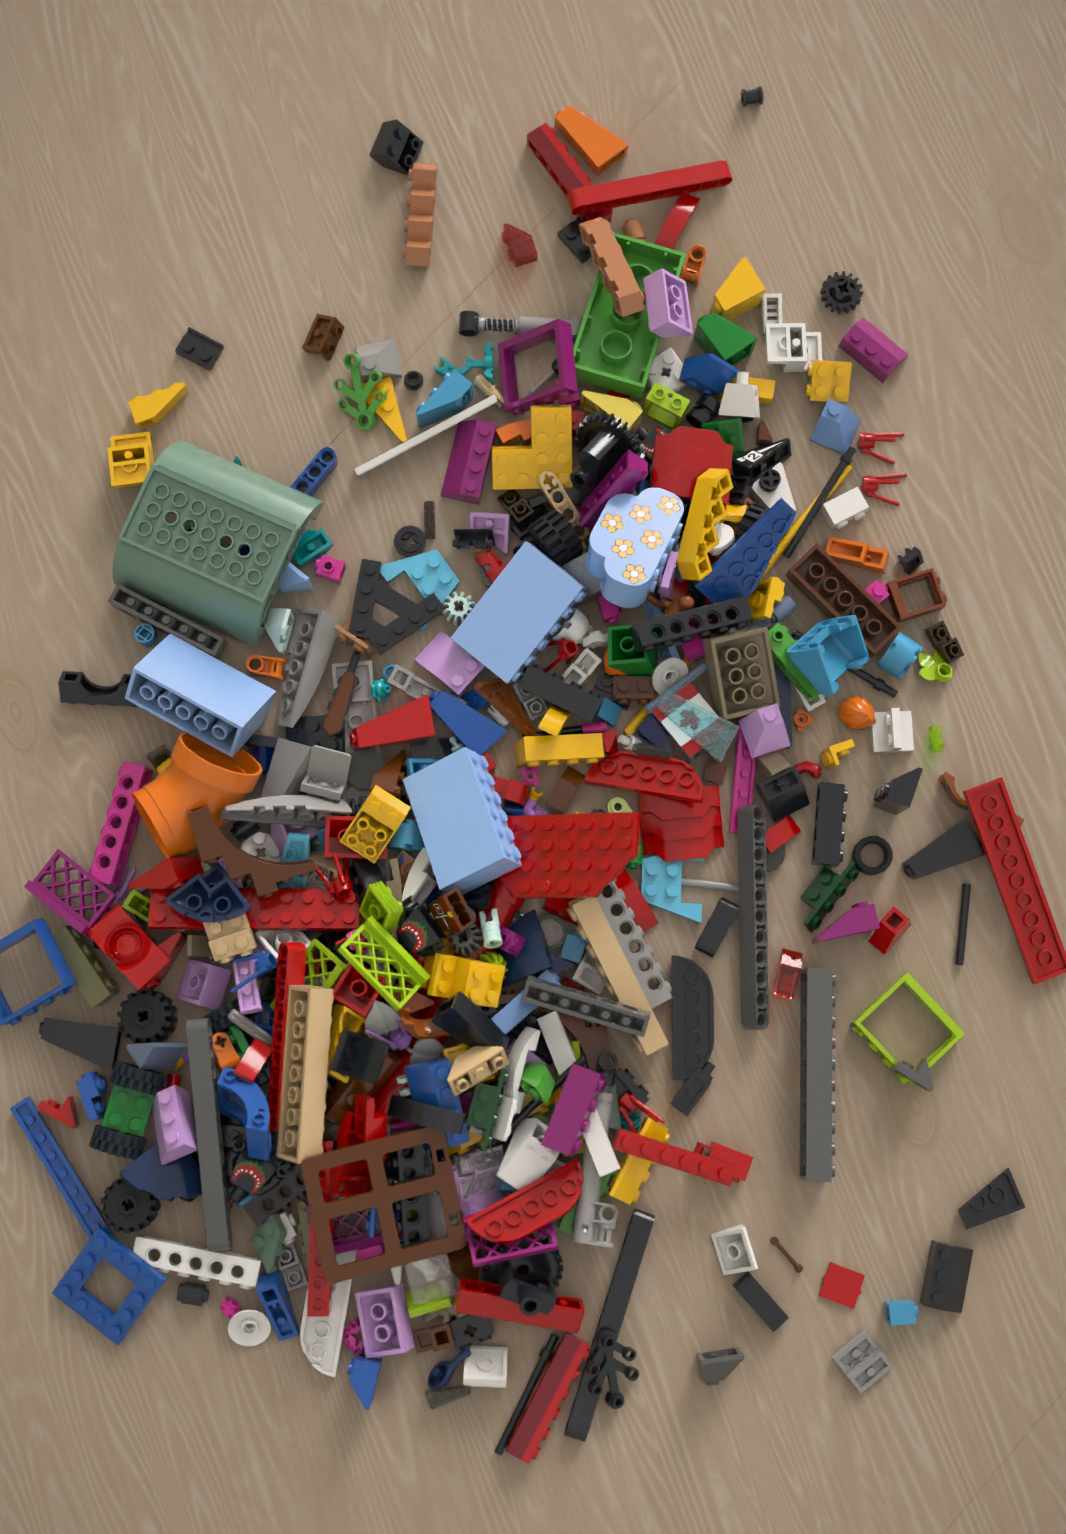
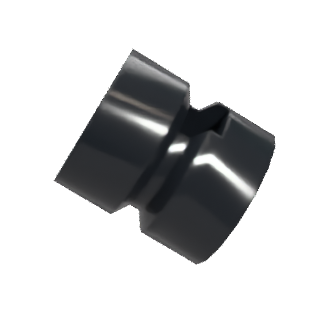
M702 394L697 400L696 406H693L686 414V419L695 428L702 429L703 423L712 422V419H716L719 415L721 404L712 396Z

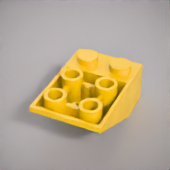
M375 785L339 842L375 864L411 807Z

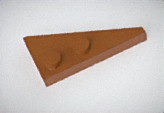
M501 678L477 682L473 686L485 700L526 737L538 736L509 684Z

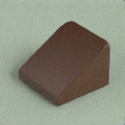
M763 420L759 422L757 427L756 446H764L773 442Z

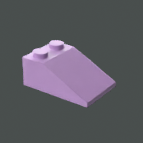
M442 631L414 659L446 689L459 698L465 694L486 670L485 665Z

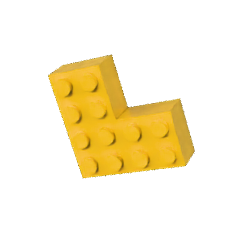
M531 405V446H492L493 490L541 489L537 480L539 474L544 471L553 472L563 488H572L570 474L572 473L571 405ZM545 475L543 484H548L550 488H557V485H551V476L547 477Z

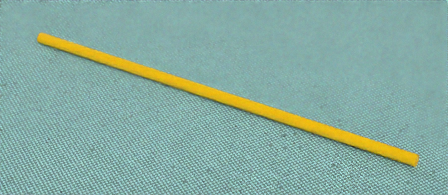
M850 465L846 466L826 500L852 470ZM818 496L781 539L775 554L773 553L769 560V565L762 578L783 554ZM686 656L682 659L687 667L693 663V661L688 662ZM658 692L654 693L655 698L660 695ZM644 706L623 730L624 734L633 735L650 715L646 712Z

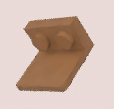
M351 615L342 627L337 624L334 626L336 636L338 637L337 640L345 646H348V644L355 648L354 651L361 653L360 656L364 657L366 655L370 658L376 649L369 640L359 639L349 633Z

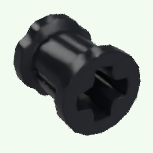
M759 86L753 90L741 89L742 106L747 107V104L754 103L763 104L762 87Z

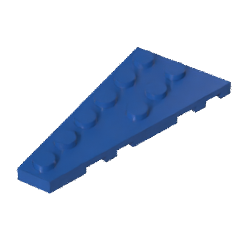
M780 498L711 566L712 572L701 581H696L694 586L713 604L746 596L748 600L768 567L773 553L775 554L782 536L786 534L796 515L795 510ZM726 614V616L731 620V616L729 614Z

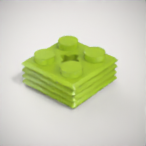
M380 880L376 884H369L359 912L365 920L373 916L392 936L401 913H403V906L401 902L394 898L391 889Z

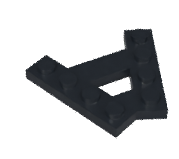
M362 559L349 633L359 639L369 640L381 656L443 613L445 607L434 593L418 604L379 581L382 562ZM375 602L399 617L386 626L372 619Z

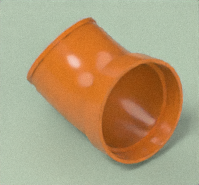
M186 732L180 733L171 752L172 761L169 766L156 779L141 789L131 792L135 806L144 824L166 859L168 857L186 856L198 848L186 812L187 810L207 805L219 829L229 821L219 819V814L226 806L243 802L246 794L254 790L262 773L260 763L253 756L240 748L233 757H230Z

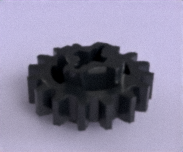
M845 271L841 275L837 272L834 273L833 277L829 275L826 279L827 281L823 282V288L820 290V294L823 295L821 301H826L824 307L830 306L832 307L831 312L836 309L838 314H841L842 310L848 314L850 308L855 310L857 305L860 304L863 292L860 291L862 284L857 285L859 279L855 278L853 280L852 273L845 276ZM844 289L843 294L839 297L840 291Z

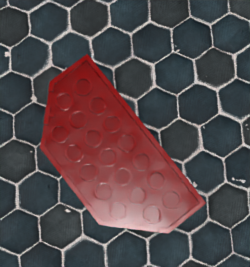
M640 813L507 816V825L514 834L515 839L513 842L520 851L522 866L500 876L499 879L518 899L597 898L602 893V890L623 872L622 869L638 856Z

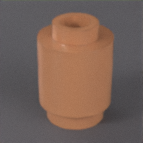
M635 218L626 220L622 226L624 235L645 241L646 236L640 220Z

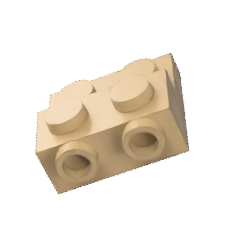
M246 913L228 921L203 922L215 962L219 960L221 964L233 960L232 956L239 953L241 957L252 954V949L257 947Z

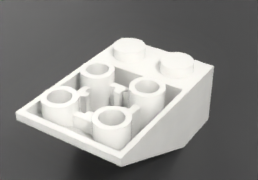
M525 1118L518 1124L496 1176L517 1191L543 1177L559 1155L558 1151L541 1145L548 1126L537 1118Z

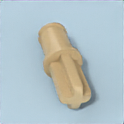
M479 374L473 382L485 393L486 398L495 395L498 400L495 404L501 409L504 406L503 395L496 389V385L493 386L482 374Z

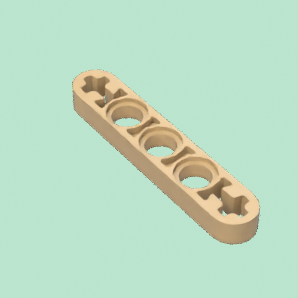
M551 471L541 472L537 480L541 490L552 508L562 515L565 509L569 508L572 510L573 516L568 521L574 528L579 524L577 509L556 475ZM545 475L547 477L551 476L550 483L552 486L557 485V488L552 489L549 493L547 490L551 489L550 486L543 484ZM557 491L561 492L563 496L562 501L559 503H555L552 498L553 494ZM582 527L583 534L579 538L583 540L588 536V539H585V541L589 544L591 533L588 528ZM581 542L583 546V551L581 552V554L583 555L588 551H584L586 545L584 544V542Z

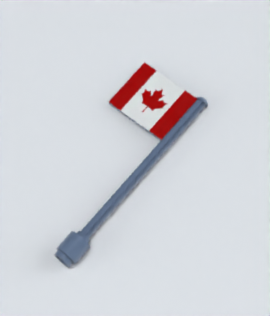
M788 595L783 597L781 602L773 605L774 611L770 619L758 621L747 630L763 628L774 622L776 624L778 622L781 623L794 613V610L797 608L795 602ZM706 661L649 704L644 705L646 712L654 714L689 759L728 730L727 726L691 684L692 681L707 671Z

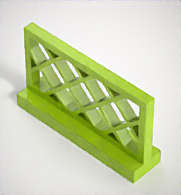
M373 916L368 918L337 949L396 1011L400 1010L422 984L431 977ZM360 933L368 940V943L360 942ZM356 946V955L351 954L346 947ZM361 947L369 948L370 957L362 956ZM374 949H377L383 955V958L375 957ZM363 961L371 962V970H367L363 966ZM376 962L384 963L385 972L377 971ZM389 964H391L398 971V973H390ZM378 976L385 977L386 986L378 982ZM391 978L399 979V987L392 986ZM404 979L413 986L412 989L405 988ZM393 992H400V1003L393 997Z
M313 939L306 949V964H309L310 976H305L304 980L310 979V985L316 986L315 978L323 977L322 987L334 989L348 965L344 964L319 940ZM317 947L320 949L321 959L313 960V951ZM332 960L336 966L332 972L327 973L326 961ZM321 962L322 974L315 975L314 963ZM274 998V1000L272 1001V1003L270 1004V1007H271L273 1010H274V1005H275V998Z

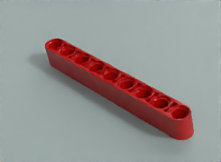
M721 160L575 188L566 194L571 213L573 215H581L719 188L730 184L733 178L727 162Z
M282 942L278 949L268 1095L270 1115L268 1130L270 1132H278L289 985H304L306 946L302 942Z

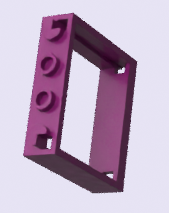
M556 319L498 344L504 411L512 413L514 416L524 415V412L531 410V405L553 404L555 400L568 398V395L578 392L571 323ZM555 338L560 384L519 399L514 354Z

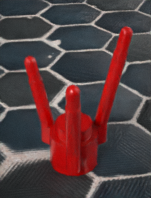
M860 432L858 448L862 449V453L872 455L894 465L895 461L871 451L870 448H874L875 441L895 442V438L888 437H903L904 433Z
M907 474L863 476L861 492H866L867 497H874L899 506V502L878 495L874 491H878L879 484L900 483L899 480L884 479L907 477Z
M565 638L549 642L546 647L560 645L557 651L559 657L546 667L545 673L563 659H567L566 664L572 661L575 655L579 653L574 641H566Z
M334 853L333 858L339 876L333 879V884L329 882L316 864L315 871L327 885L331 894L336 893L337 897H344L349 895L353 889L350 882L347 859L343 858L344 876L338 856Z
M630 1091L617 1102L621 1106L618 1111L623 1115L634 1133L638 1134L626 1111L631 1113L636 1107L655 1122L665 1123L663 1118L640 1102Z

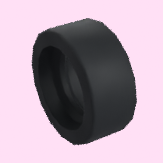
M868 836L861 839L852 851V861L856 862L859 871L866 875H877L884 872L893 860V851L890 844L878 836ZM876 844L882 848L884 860L879 866L868 867L862 862L861 851L865 845Z

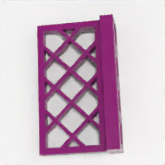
M57 849L33 882L29 880L24 886L80 934L90 937L87 931L100 920L117 898L116 894L59 849ZM61 856L64 859L65 868L56 869V862ZM77 869L79 879L70 881V870ZM65 872V882L57 883L56 873ZM51 874L52 884H42L43 878ZM92 881L93 891L84 892V882ZM79 883V893L71 895L70 885ZM65 886L66 896L58 897L57 887ZM107 893L109 895L104 903L98 904V894ZM93 895L94 905L85 906L84 896ZM80 897V907L73 909L71 907V899ZM94 909V916L89 922L85 919V910Z
M308 1205L306 1206V1211L310 1225V1209ZM365 1209L363 1213L359 1211L354 1212L360 1216L354 1226L344 1220L346 1215H343L342 1218L335 1217L339 1221L333 1233L337 1237L333 1238L335 1254L384 1244L381 1230L375 1229L374 1238H370V1231L363 1232L357 1228L362 1218L367 1219L365 1213L368 1209ZM341 1223L351 1228L347 1236H341L336 1233Z
M474 1214L463 1216L473 1267L558 1250L552 1223L538 1230L539 1234L535 1239L528 1236L523 1238V1240L531 1244L528 1249L517 1247L521 1242L519 1240L514 1242V1244H503L510 1249L507 1253L500 1254L496 1251L501 1245L500 1243H496L491 1249L484 1245L486 1240L481 1239L479 1242L472 1238L471 1234L474 1232L468 1227L465 1219ZM545 1235L551 1239L552 1243L543 1245L538 1241ZM480 1248L489 1253L486 1258L476 1259V1253Z

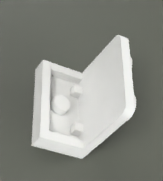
M503 1096L501 1105H497L495 1114H498L495 1127L492 1126L490 1135L493 1136L492 1138L507 1141L511 1134L512 1119L517 1110L516 1099ZM471 1125L466 1127L469 1132L481 1135L483 1133L482 1128Z

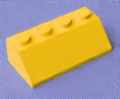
M644 1117L640 1129L637 1131L640 1135L665 1143L670 1135L667 1133L668 1128L647 1117ZM626 1153L620 1164L621 1169L617 1170L607 1193L629 1205L632 1201L636 1202L641 1193L638 1189L642 1182L646 1183L650 1175L648 1169L651 1163L655 1164V1162Z

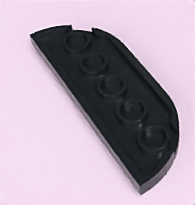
M672 955V1080H682L690 1077L697 1067L702 1069L712 1054L714 1046V996L710 979L701 967L688 958Z

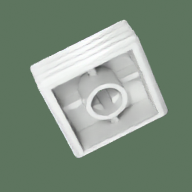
M672 348L667 349L654 358L647 381L650 390L655 382L674 392H678L686 387V384L679 381L683 363ZM662 373H668L669 377H667L666 375L662 376Z

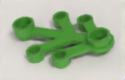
M349 353L344 356L343 364L347 369L351 370L355 391L347 385L343 378L336 379L333 386L337 391H342L357 402L359 410L351 406V401L348 398L340 399L338 401V408L345 410L355 417L356 424L360 429L370 430L375 425L374 414L380 403L386 401L387 395L384 391L375 392L373 395L374 400L368 409L366 400L376 383L382 381L383 376L379 371L371 372L369 380L363 389L359 372L361 359L358 354ZM353 357L356 359L355 365L351 362ZM375 373L378 375L377 381L373 378ZM339 381L342 382V388L338 387ZM379 393L382 395V400L378 399ZM343 401L347 404L345 408L342 406ZM365 417L369 419L368 424L364 422Z

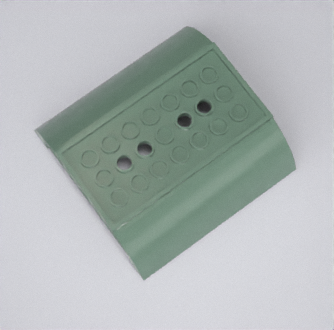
M183 440L175 441L151 465L117 538L118 543L112 569L114 584H119L151 601L257 648L265 632V629L261 627V623L309 519H317L324 502ZM175 513L177 515L176 521L172 524L168 523V515ZM193 521L195 523L194 530L186 531L185 525ZM226 537L231 538V545L227 548L222 547V540ZM249 546V554L242 556L240 554L241 547Z

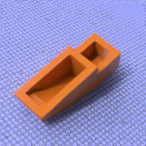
M531 419L507 424L495 430L496 438L501 446H511L518 441H521L523 446L531 444Z
M830 536L825 550L836 561L885 574L890 558L888 550L869 547L866 543Z

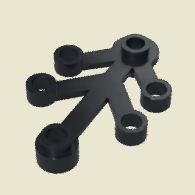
M602 1330L596 1337L598 1348L591 1361L585 1367L586 1373L595 1377L594 1381L589 1384L588 1391L595 1397L600 1396L603 1392L602 1383L605 1377L608 1376L610 1390L605 1396V1403L612 1409H618L623 1406L624 1397L619 1392L616 1370L623 1373L630 1381L637 1380L639 1371L633 1366H627L615 1359L613 1350L621 1353L622 1357L629 1362L635 1359L636 1351L629 1346L625 1347L618 1343L616 1334L613 1331ZM605 1356V1361L600 1368L598 1364L602 1357Z

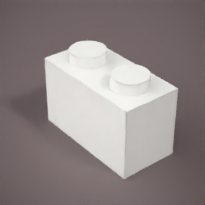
M856 487L824 503L820 511L832 530L836 527L838 529L845 527L849 524L848 521L852 519L857 521L863 518L869 506L859 488Z

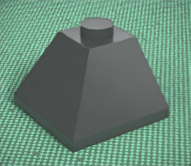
M739 1347L697 1353L701 1381L708 1386L719 1384L721 1380H725L743 1361V1352Z

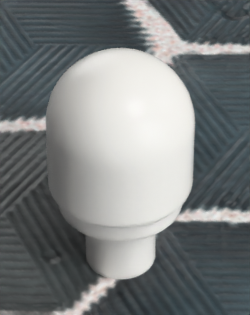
M620 735L618 737V742L622 743V747L625 750L641 751L643 744L639 738L633 735Z

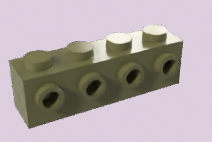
M67 925L53 935L77 982L76 986L91 1008L102 1006L119 993L116 982L113 978L109 977L105 971L104 964L97 959L93 947L85 941L83 934H80L71 925Z

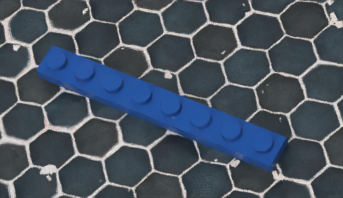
M26 1097L11 1107L10 1110L88 1238L90 1239L100 1226L116 1238L32 1099Z

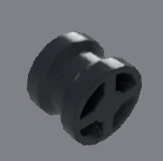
M767 469L762 473L759 479V486L764 492L770 493L777 489L781 481L778 471Z

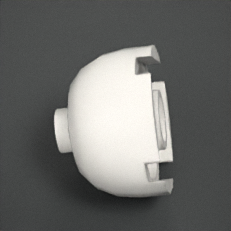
M574 607V612L568 619L565 618L561 623L562 627L555 635H551V638L554 641L565 638L566 641L572 640L576 645L578 643L582 645V639L589 636L587 634L589 621L586 615Z

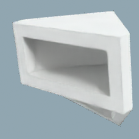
M586 951L571 980L600 995L604 987L603 983L606 980L598 974L594 966L597 963L596 960L592 959Z

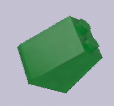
M714 312L710 315L705 314L698 319L694 339L705 354L712 353L732 366L752 354L757 341L755 335Z
M632 625L608 627V666L630 676H653V672L658 665V647H655L654 651L644 653V651L636 652L629 631Z

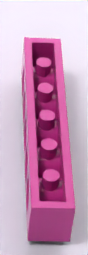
M123 761L119 769V778L113 789L111 805L107 809L106 822L101 829V839L95 850L94 863L89 870V873L102 884L120 888L140 819V814L135 806L131 792L137 791L150 783L154 770L146 766ZM133 781L132 787L129 788L130 783ZM127 801V806L123 808L124 803ZM122 820L121 826L118 828V823ZM116 840L115 846L112 847L113 841ZM110 859V864L106 867V863Z

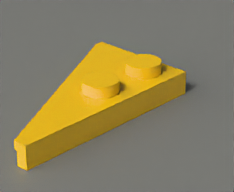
M391 377L383 378L381 382L376 383L366 400V404L370 406L374 400L373 395L375 392L384 391L386 393V401L380 403L375 414L392 430L398 440L404 443L407 441L392 380ZM379 393L378 399L382 400V395Z

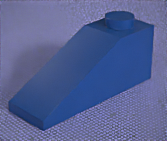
M277 1269L275 1273L260 1274L256 1292L279 1341L299 1336L300 1332L289 1292L280 1270Z

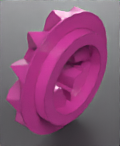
M358 1318L346 1325L343 1331V1341L346 1348L353 1353L363 1354L365 1353L363 1339L356 1345V1337L353 1335L354 1333L358 1334L361 1330Z

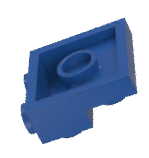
M98 1071L88 1072L81 1075V1080L76 1081L89 1121L92 1122L101 1120L104 1117L107 1106L104 1100L101 1101L100 1097L108 1095L106 1090L109 1087L106 1079L102 1078Z

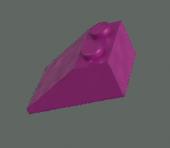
M867 901L851 905L852 909L843 913L812 939V943L879 929L875 905H868Z

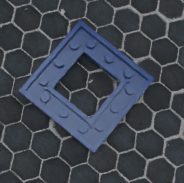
M100 1226L60 1280L52 1294L112 1342L119 1345L167 1278ZM103 1259L136 1284L116 1313L83 1288Z

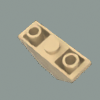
M474 1046L455 1058L447 1081L453 1095L456 1097L510 1063L503 1047Z

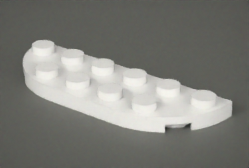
M356 1250L335 1254L337 1264L339 1265L356 1261ZM352 1279L332 1284V1309L329 1317H307V1287L300 1329L301 1346L312 1366L321 1373L331 1377H336Z

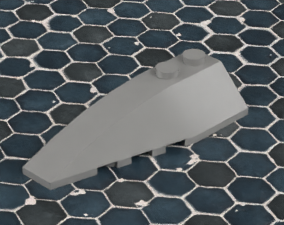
M297 609L286 653L289 654V660L284 667L287 677L286 681L282 683L284 698L280 700L278 726L293 728L310 702L333 649L336 635L334 626L339 624V617L322 610Z
M309 794L280 795L247 800L226 806L219 814V819L324 828L326 815L350 816L352 809L344 799L332 801L326 797Z

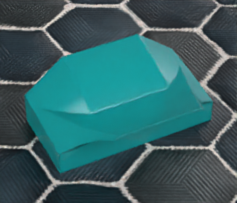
M322 528L318 531L309 529L302 534L293 558L300 567L309 565L317 560V558L326 554L333 547V543Z

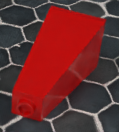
M424 695L351 730L349 739L351 746H354V751L408 744L413 741L427 740L433 737L435 731L429 696Z

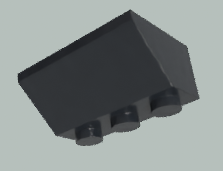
M920 767L877 789L873 800L876 801L874 807L895 815L910 808L923 769Z
M931 1240L920 1298L922 1305L943 1311L962 1313L973 1249Z

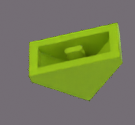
M132 889L121 906L149 923L150 898Z

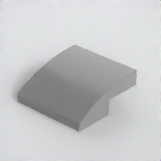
M864 1329L831 1356L860 1394L893 1367Z

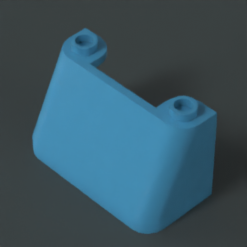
M856 615L829 618L818 622L787 650L792 663L819 694L826 697L837 693L839 685L834 681L850 668L853 670L863 668L864 664L870 659Z

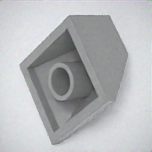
M394 339L356 346L357 354L361 359L360 369L363 383L368 382L369 375L373 371L381 372L383 378L391 377L393 379L402 377ZM376 373L373 376L374 380H378Z

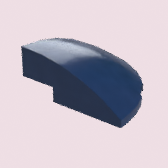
M218 862L202 875L198 873L165 899L172 908L183 916L207 923L228 921L252 909L233 879L229 878L227 871Z
M535 909L518 918L509 928V930L526 938L518 956L515 957L500 948L497 949V953L507 962L506 968L508 969L504 973L506 979H503L501 989L523 981L528 976H536L538 973L554 968L548 951L549 947Z
M158 1143L140 1155L119 1174L127 1184L137 1191L145 1190L152 1193L153 1197L157 1199L170 1200L172 1197H184V1200L202 1195L200 1169L191 1153L162 1165Z

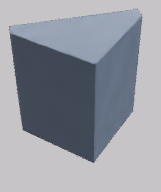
M187 1043L127 1044V1050L139 1069H174L187 1048Z

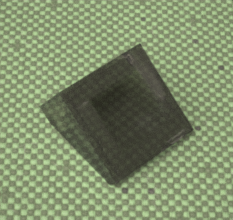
M161 745L147 754L146 757L157 769V766L171 757V753L164 745Z

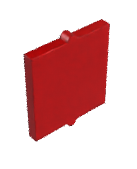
M830 1262L826 1275L822 1277L823 1283L819 1296L854 1309L858 1295L862 1293L860 1289L865 1275Z

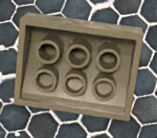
M767 627L719 634L702 639L714 711L720 719L728 720L748 715L758 709L776 703L780 707Z

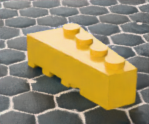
M602 733L558 735L557 737L554 735L527 736L514 743L516 768L538 767L541 765L557 766L567 763V765H577L579 762L594 764L604 757Z

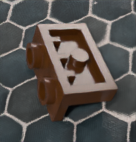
M317 314L302 349L308 353L321 355L325 360L330 361L343 334L344 326L336 317Z
M613 676V701H618L619 705H628L630 701H638L639 705L649 704L655 699L652 676Z

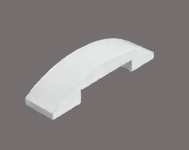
M526 1027L522 1031L510 1051L508 1057L510 1064L506 1065L508 1079L506 1085H503V1096L516 1099V1113L520 1114L525 1095L524 1092L518 1089L528 1050L536 1051L540 1030Z

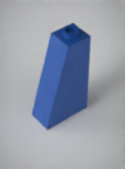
M435 691L429 697L432 712L464 747L475 751L479 755H482L507 732L502 726L445 691L440 693Z

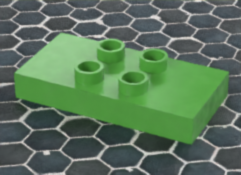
M613 232L618 244L622 248L629 267L633 271L640 291L644 294L645 302L643 305L645 310L625 317L617 314L612 294L605 290L601 270H599L573 348L576 379L642 399L661 339L660 336L652 333L648 326L649 319L646 310L643 278L661 268L680 278L686 253Z

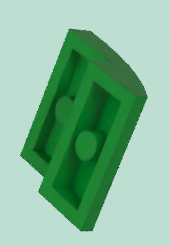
M741 417L702 424V429L717 431L725 444L733 445L732 459L745 452Z

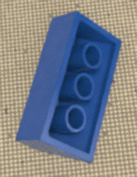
M445 1055L404 1067L412 1100L462 1112L459 1096L455 1097L447 1081L451 1071V1064ZM465 1120L461 1135L445 1132L448 1148L470 1141ZM428 1143L423 1144L424 1149H430Z

